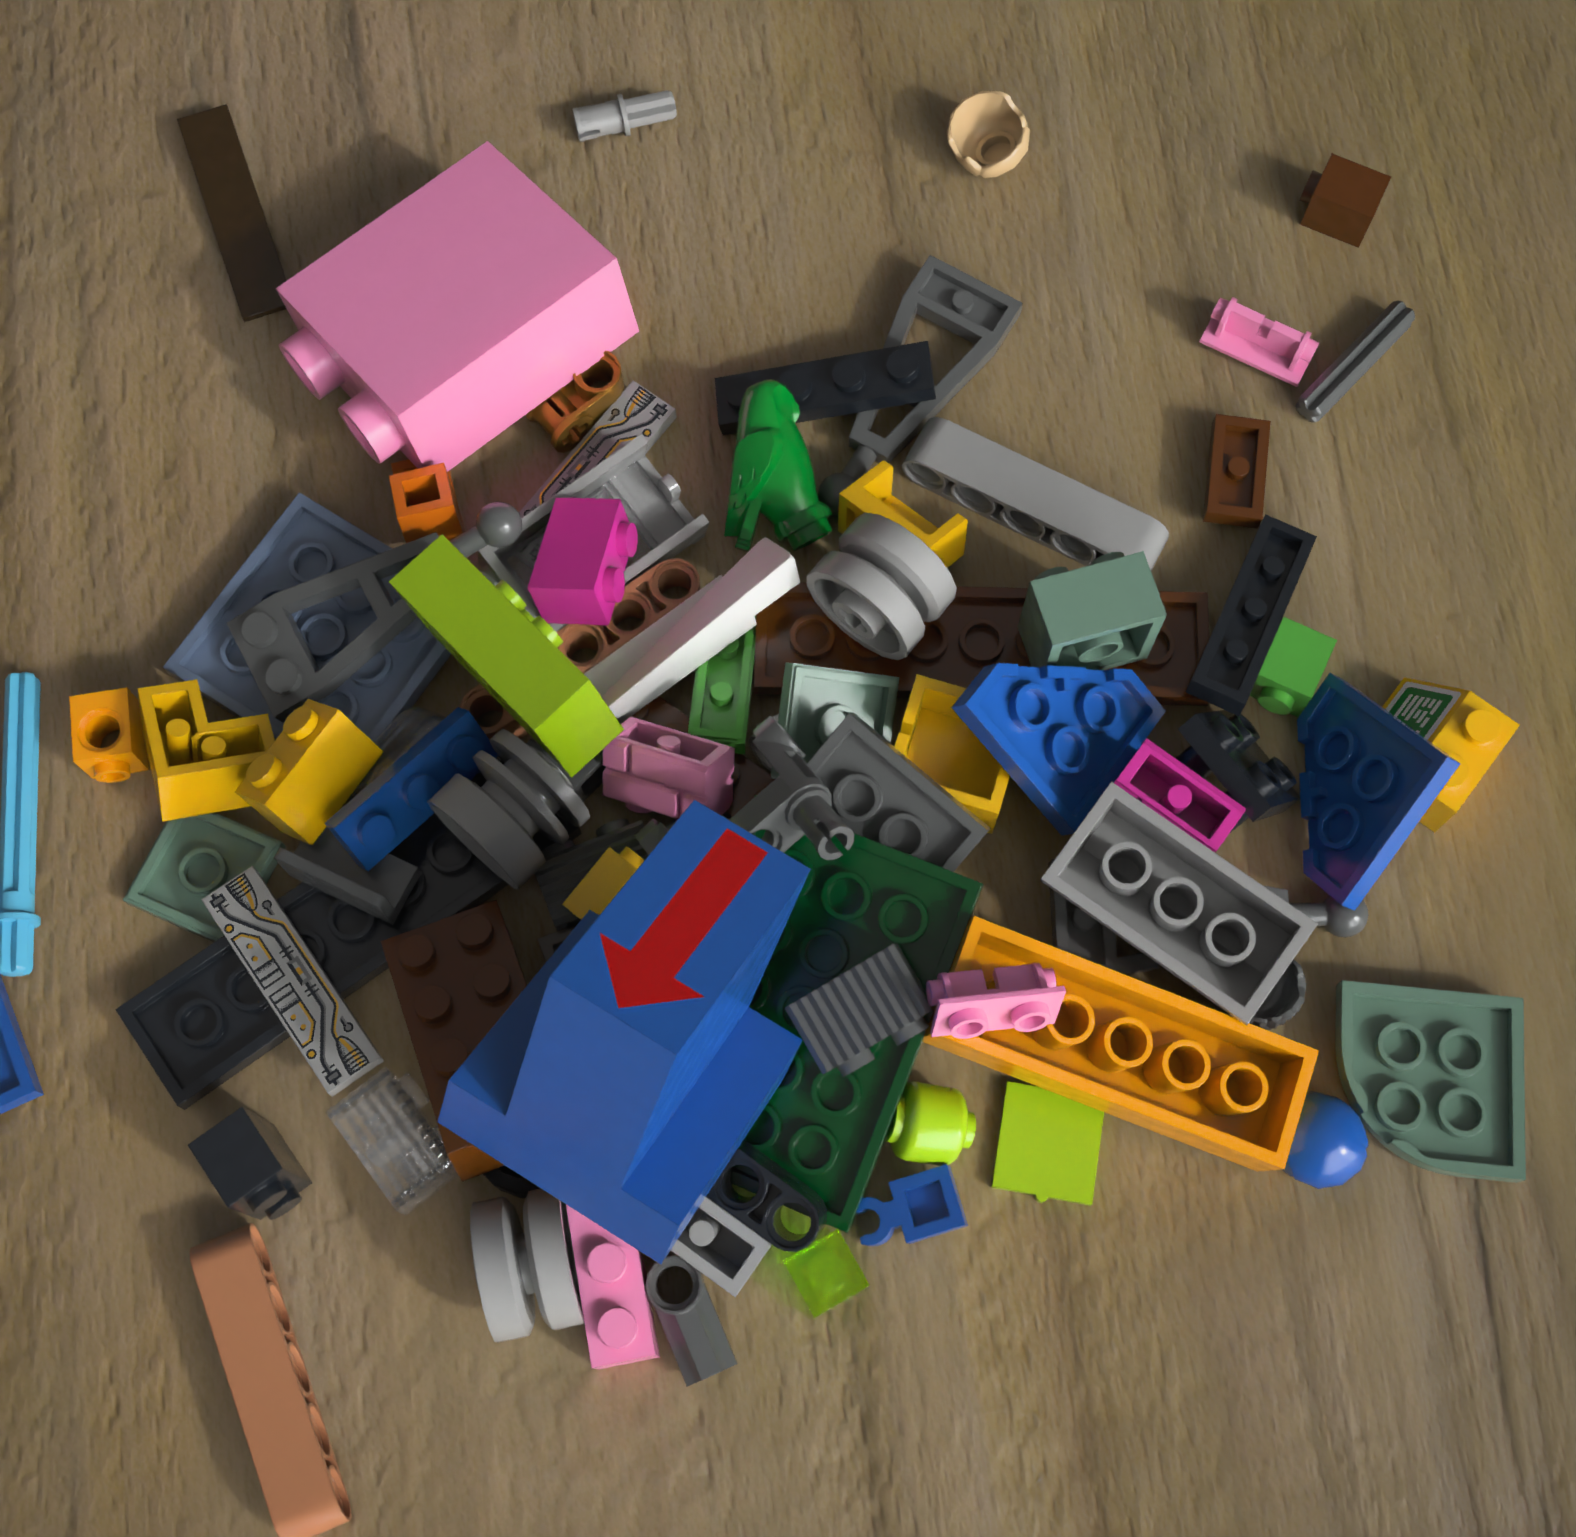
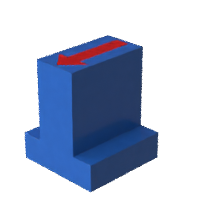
M694 800L600 915L591 910L586 913L449 1079L438 1123L657 1263L662 1264L783 1081L803 1041L793 1033L753 1010L749 1005L811 869Z

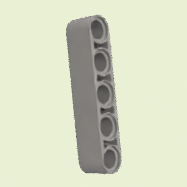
M932 417L927 420L902 464V470L906 476L919 486L1085 566H1089L1098 557L1111 552H1122L1124 556L1144 551L1152 571L1169 538V532L1166 527L1150 515L943 418Z

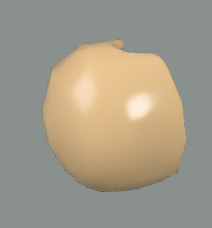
M981 90L964 98L950 114L947 127L948 143L956 160L975 177H998L1014 169L1028 152L1030 129L1027 127L1025 115L1014 104L1007 93Z

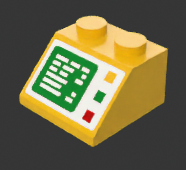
M1406 677L1402 679L1382 706V708L1461 763L1419 821L1434 833L1457 813L1520 726V724L1470 690Z

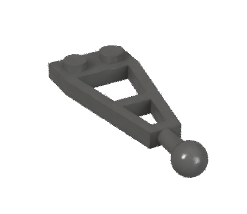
M931 255L928 257L903 295L883 348L905 344L916 314L975 345L935 386L936 399L909 404L915 408L885 439L871 432L879 409L858 412L849 435V447L855 449V452L842 472L826 477L818 490V500L830 507L832 516L838 517L840 492L867 473L874 461L880 463L885 460L890 463L923 429L927 420L935 417L996 354L1022 311V302Z
M491 502L479 511L475 526L453 538L450 542L466 558L487 545L496 548L507 547L513 544L521 534V516L512 505L506 502ZM436 532L277 592L227 622L274 718L284 723L287 717L294 710L301 707L307 699L318 702L332 694L417 618L416 614L402 598L394 604L381 579L399 573L439 537ZM362 587L378 619L319 669L292 614Z
M1052 859L1048 863V868L1051 866L1055 859ZM1264 886L1289 903L1288 890ZM1049 887L1053 947L1127 976L1163 968L1144 953L1117 958L1116 934ZM1330 895L1323 903H1289L1317 922V926H1324L1331 934L1344 938L1360 933L1366 926L1369 916L1364 900L1361 901L1355 911L1340 905Z

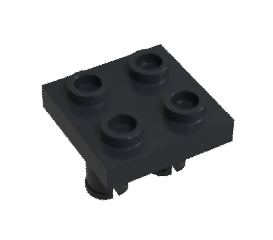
M1226 710L1198 713L1178 728L1190 746L1178 755L1176 759L1204 779L1213 772L1227 789L1224 793L1246 808V811L1231 832L1248 818L1255 822L1283 813L1300 800V795L1293 788L1297 781L1292 772L1278 758H1268L1256 743L1260 738L1257 730L1242 714L1237 716Z

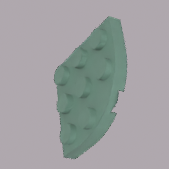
M1346 980L1339 982L1336 985L1335 1051L1338 1074L1351 1107L1359 1115L1367 1130L1395 1155L1428 1171L1464 1178L1514 1183L1525 1181L1524 998Z

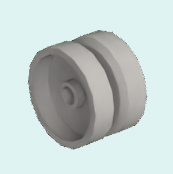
M863 513L856 517L839 537L840 552L831 551L825 554L807 575V587L822 611L844 633L882 657L900 660L906 658L924 636L925 625L923 621L931 622L938 619L955 599L957 587L950 571L941 559L920 538L886 517L878 514Z
M541 1188L528 1191L523 1205L524 1233L515 1206L504 1196L474 1202L470 1209V1231L477 1287L489 1331L494 1342L497 1343L530 1336L535 1323L534 1293L543 1320L552 1330L584 1324L566 1204Z

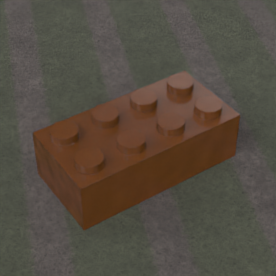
M493 900L381 941L447 1156L462 1182L505 1165L438 1123L447 1084L453 1074L527 986L497 900Z

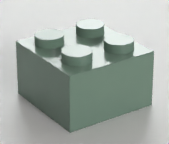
M1144 551L1124 556L1122 552H1111L1098 557L1089 566L1070 571L1067 567H1055L1037 575L1029 583L1017 627L1031 667L1051 665L1106 670L1147 659L1167 613Z

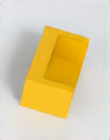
M885 460L881 461L839 493L838 531L841 534L861 514H878L900 524L920 538L941 559L947 568L964 555L968 520L957 513L941 527L937 528L892 495L893 466Z

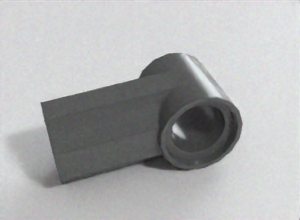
M679 1256L666 1257L662 1264L655 1263L647 1274L645 1285L647 1297L655 1307L686 1386L688 1387L738 1364L704 1283L703 1274ZM670 1267H683L692 1277V1293L687 1300L680 1304L667 1302L659 1293V1278Z

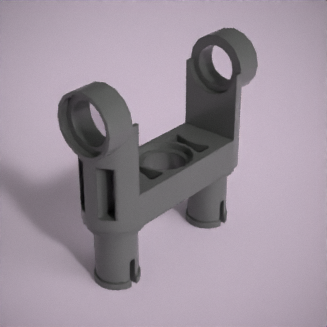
M769 715L752 730L756 736L752 742L779 776L729 820L751 834L757 830H766L761 840L783 853L805 834L821 858L825 860L837 859L843 854L831 841V838L836 836L841 844L849 850L854 842V833L832 809V795L827 786L804 760L806 754L783 727ZM652 819L635 834V837L649 855L667 834L668 830L662 822L659 823L657 820Z

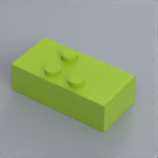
M443 534L389 581L430 633L571 778L624 730L591 681L558 649L563 640L540 615L534 618L525 609L527 605L506 581L502 579L494 586Z

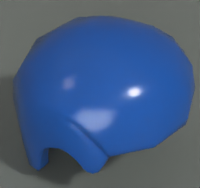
M1315 1091L1307 1092L1283 1171L1289 1176L1294 1177L1295 1180L1317 1189L1340 1186L1346 1183L1361 1170L1367 1158L1368 1139L1359 1115L1350 1105L1338 1097Z

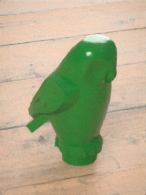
M772 379L758 382L746 390L739 409L736 445L732 455L724 536L737 537L735 548L749 552L761 513L774 525V533L778 541L782 542L788 539L793 551L806 547L833 531L827 520L832 516L831 509L826 504L818 501L810 456L804 439L795 424L800 415L799 405L786 385Z

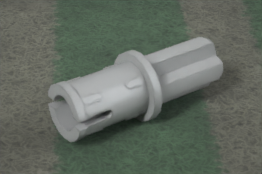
M668 90L629 99H623L622 93L616 94L617 99L572 108L579 142L622 132L625 133V136H631V128L672 120L677 115L674 96Z

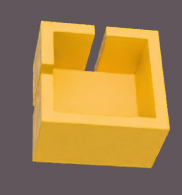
M917 674L902 720L901 732L898 733L894 747L991 829L987 833L992 834L1010 775L951 708L967 688Z

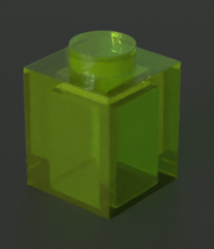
M839 1229L783 1260V1267L813 1321L865 1292L870 1286Z

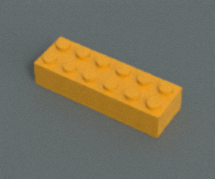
M972 916L969 919L949 973L982 969L987 990L996 989L992 975L994 968L1040 963L1042 968H1053L1056 977V987L1065 986L1066 989L1055 1024H1048L1039 1030L1031 1032H1020L1014 1028L985 1031L979 1036L968 1039H959L952 1035L931 1037L930 1031L936 1011L934 1009L929 1022V1028H927L923 1037L924 1043L1254 1171L1285 1169L1319 1050L1253 1024L1244 1025L1230 1015L982 918Z

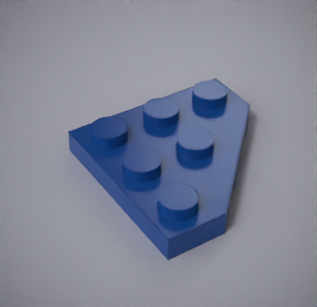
M996 663L983 667L951 707L1060 835L1074 834L1111 782L1114 783L1166 712L1132 669L1091 670L1086 669V667L1051 665L1027 667L1009 663Z
M1329 673L1297 719L1298 742L1305 744L1306 772L1299 773L1301 818L1308 820L1309 849L1303 850V873L1340 905L1355 911L1461 763L1348 682Z

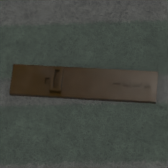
M227 104L177 119L243 321H251L287 309L276 290L278 286L287 280Z

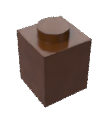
M1332 153L1323 173L1313 170L1299 201L1309 205L1300 225L1359 248L1391 176Z

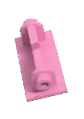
M1220 297L1212 312L1211 320L1199 342L1297 387L1319 345V342L1310 338L1312 333L1307 331L1304 334L1276 320L1275 322L1265 318V315L1237 303V298L1232 297L1228 301Z
M1040 963L994 968L992 975L996 989L987 990L982 969L939 973L937 980H928L926 983L928 1003L930 1006H937L930 1031L931 1037L952 1035L955 1038L968 1039L979 1036L985 1031L1014 1028L1020 1032H1031L1039 1030L1048 1024H1055L1066 993L1065 986L1056 987V977L1053 968H1042Z

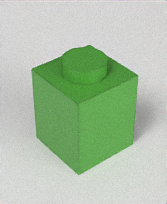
M1283 617L1250 696L1257 699L1264 709L1279 715L1291 714L1299 717L1313 697L1337 640Z

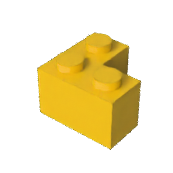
M197 679L137 688L142 733L162 822L250 807L245 800L235 793V790L246 778V771L250 764L258 756L264 754L275 741L268 713L208 723Z

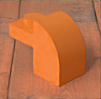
M409 459L391 463L393 475H389L397 520L406 543L435 532L439 536L443 534L450 541L465 532L451 471L447 472L444 462L422 468H417Z

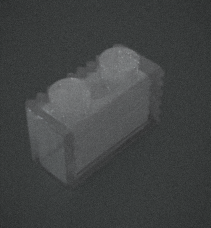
M385 1067L380 1069L376 1075L370 1077L367 1082L359 1085L356 1090L350 1092L346 1098L339 1100L335 1106L330 1107L326 1114L395 1210L406 1216L457 1177L458 1174L447 1156L438 1124L434 1127L421 1109L430 1102L425 1093L409 1073H406L399 1079L396 1074Z

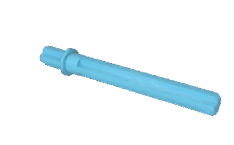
M30 672L8 674L5 679L0 812V974L7 977L25 976L32 972L34 929L41 925V917L35 914L41 682Z

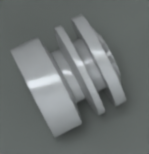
M501 729L489 741L504 764L483 750L478 751L472 758L486 782L480 787L470 779L457 773L427 803L445 826L481 862L508 885L519 890L546 862L541 849L532 837L539 832L557 844H564L569 839V835L555 814L574 827H581L590 818V814L585 804L575 793L569 779L547 756L537 748L527 745L509 731Z

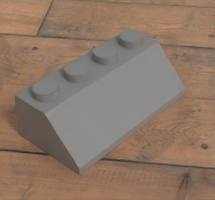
M1113 782L1103 792L1040 880L1244 1025L1249 1024L1318 925L1317 922Z

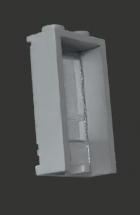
M640 434L521 518V534L513 544L502 548L487 545L478 551V562L481 566L479 571L494 586L502 579L506 581L527 605L525 609L536 618L540 613L527 587L556 498L621 499L628 520L635 524L638 534L636 553L633 557H628L624 571L625 586L658 563L672 559L691 544H695L705 537L709 521L703 513L696 519L691 516L679 500L681 489L676 480L669 473L661 477L645 456L648 442ZM548 623L556 632L568 625Z

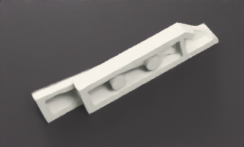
M764 537L723 577L720 575L592 667L584 675L594 685L619 723H623L630 716L634 715L756 626V614L800 583L795 558L790 552Z

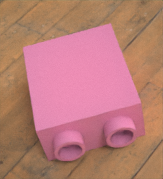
M488 141L276 288L298 329L296 333L279 344L283 356L298 378L317 399H322L339 386L351 397L350 400L338 408L339 414L359 444L378 464L385 461L398 450H401L417 468L444 462L448 472L571 382L574 373H576V376L580 373L582 374L604 356L603 352L605 350L612 352L639 332L617 258Z

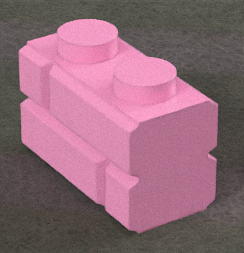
M630 716L621 723L624 730L603 749V765L606 766L603 771V795L625 802L626 807L633 812H656L675 818L676 822L694 800L720 815L725 813L733 802L734 779L731 778V775L734 772L735 748Z

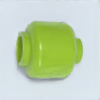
M909 1081L896 1108L895 1116L885 1142H890L893 1153L902 1160L937 1166L950 1165L957 1159L962 1148L968 1149L972 1145L976 1132V1117L973 1112L967 1110L966 1100L960 1090L947 1086Z

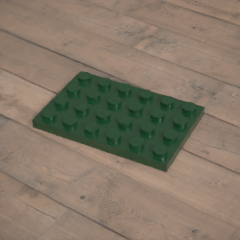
M757 830L752 834L762 839L766 830ZM855 833L854 842L849 850L841 844L836 836H833L831 841L843 855L834 860H825L819 856L814 845L804 834L784 853L811 870L749 1007L801 1038L785 1007L892 944L899 945L926 991L928 980H937L939 973H949L984 884ZM934 1010L924 1015L928 1025ZM927 1029L898 1046L891 1035L869 1047L875 1057L874 1060L845 1077H842L837 1067L822 1074L804 1041H802L783 1081L744 1138L752 1146L817 1192L824 1200L827 1208V1225L846 1233L851 1229ZM745 1165L734 1166L731 1172V1184L756 1194L759 1189V1180L756 1173ZM786 1203L783 1205L809 1216L808 1211L797 1203Z

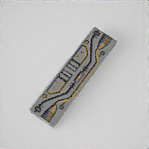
M633 380L616 402L608 408L520 510L521 518L640 434L648 442L647 453L677 418L676 409ZM604 491L595 498L608 499L609 495ZM544 534L514 555L516 559L532 570Z
M253 866L201 899L329 1095L335 1096L384 1062L259 872Z

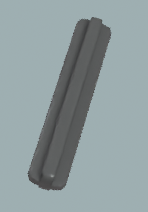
M1403 301L1392 302L1299 397L1295 406L1297 412L1303 415L1309 422H1318L1411 327L1412 322L1415 320L1413 309L1406 307Z

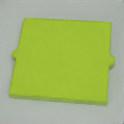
M1007 1081L991 1188L1034 1195L1035 1200L1039 1203H1043L1050 1198L1091 1206L1093 1203L1104 1112L1037 1086Z

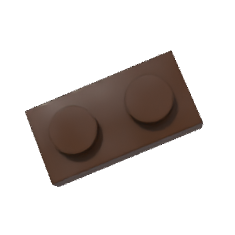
M1223 414L1215 415L1211 426L1203 522L1258 529L1263 520L1271 421Z

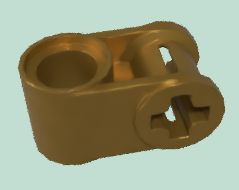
M605 350L603 352L604 356L582 374L580 373L576 376V373H574L571 382L524 415L529 421H537L551 436L550 444L557 452L564 453L576 447L625 390L621 364L617 357L609 351ZM596 381L610 382L601 388L590 387Z

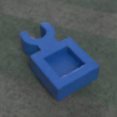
M948 1164L888 1182L893 1200L883 1202L871 1197L862 1198L856 1213L863 1214L874 1210L880 1218V1225L877 1231L860 1237L861 1244L866 1246H879L886 1243L892 1237L894 1230L901 1227L906 1243L912 1244L968 1226L952 1170Z

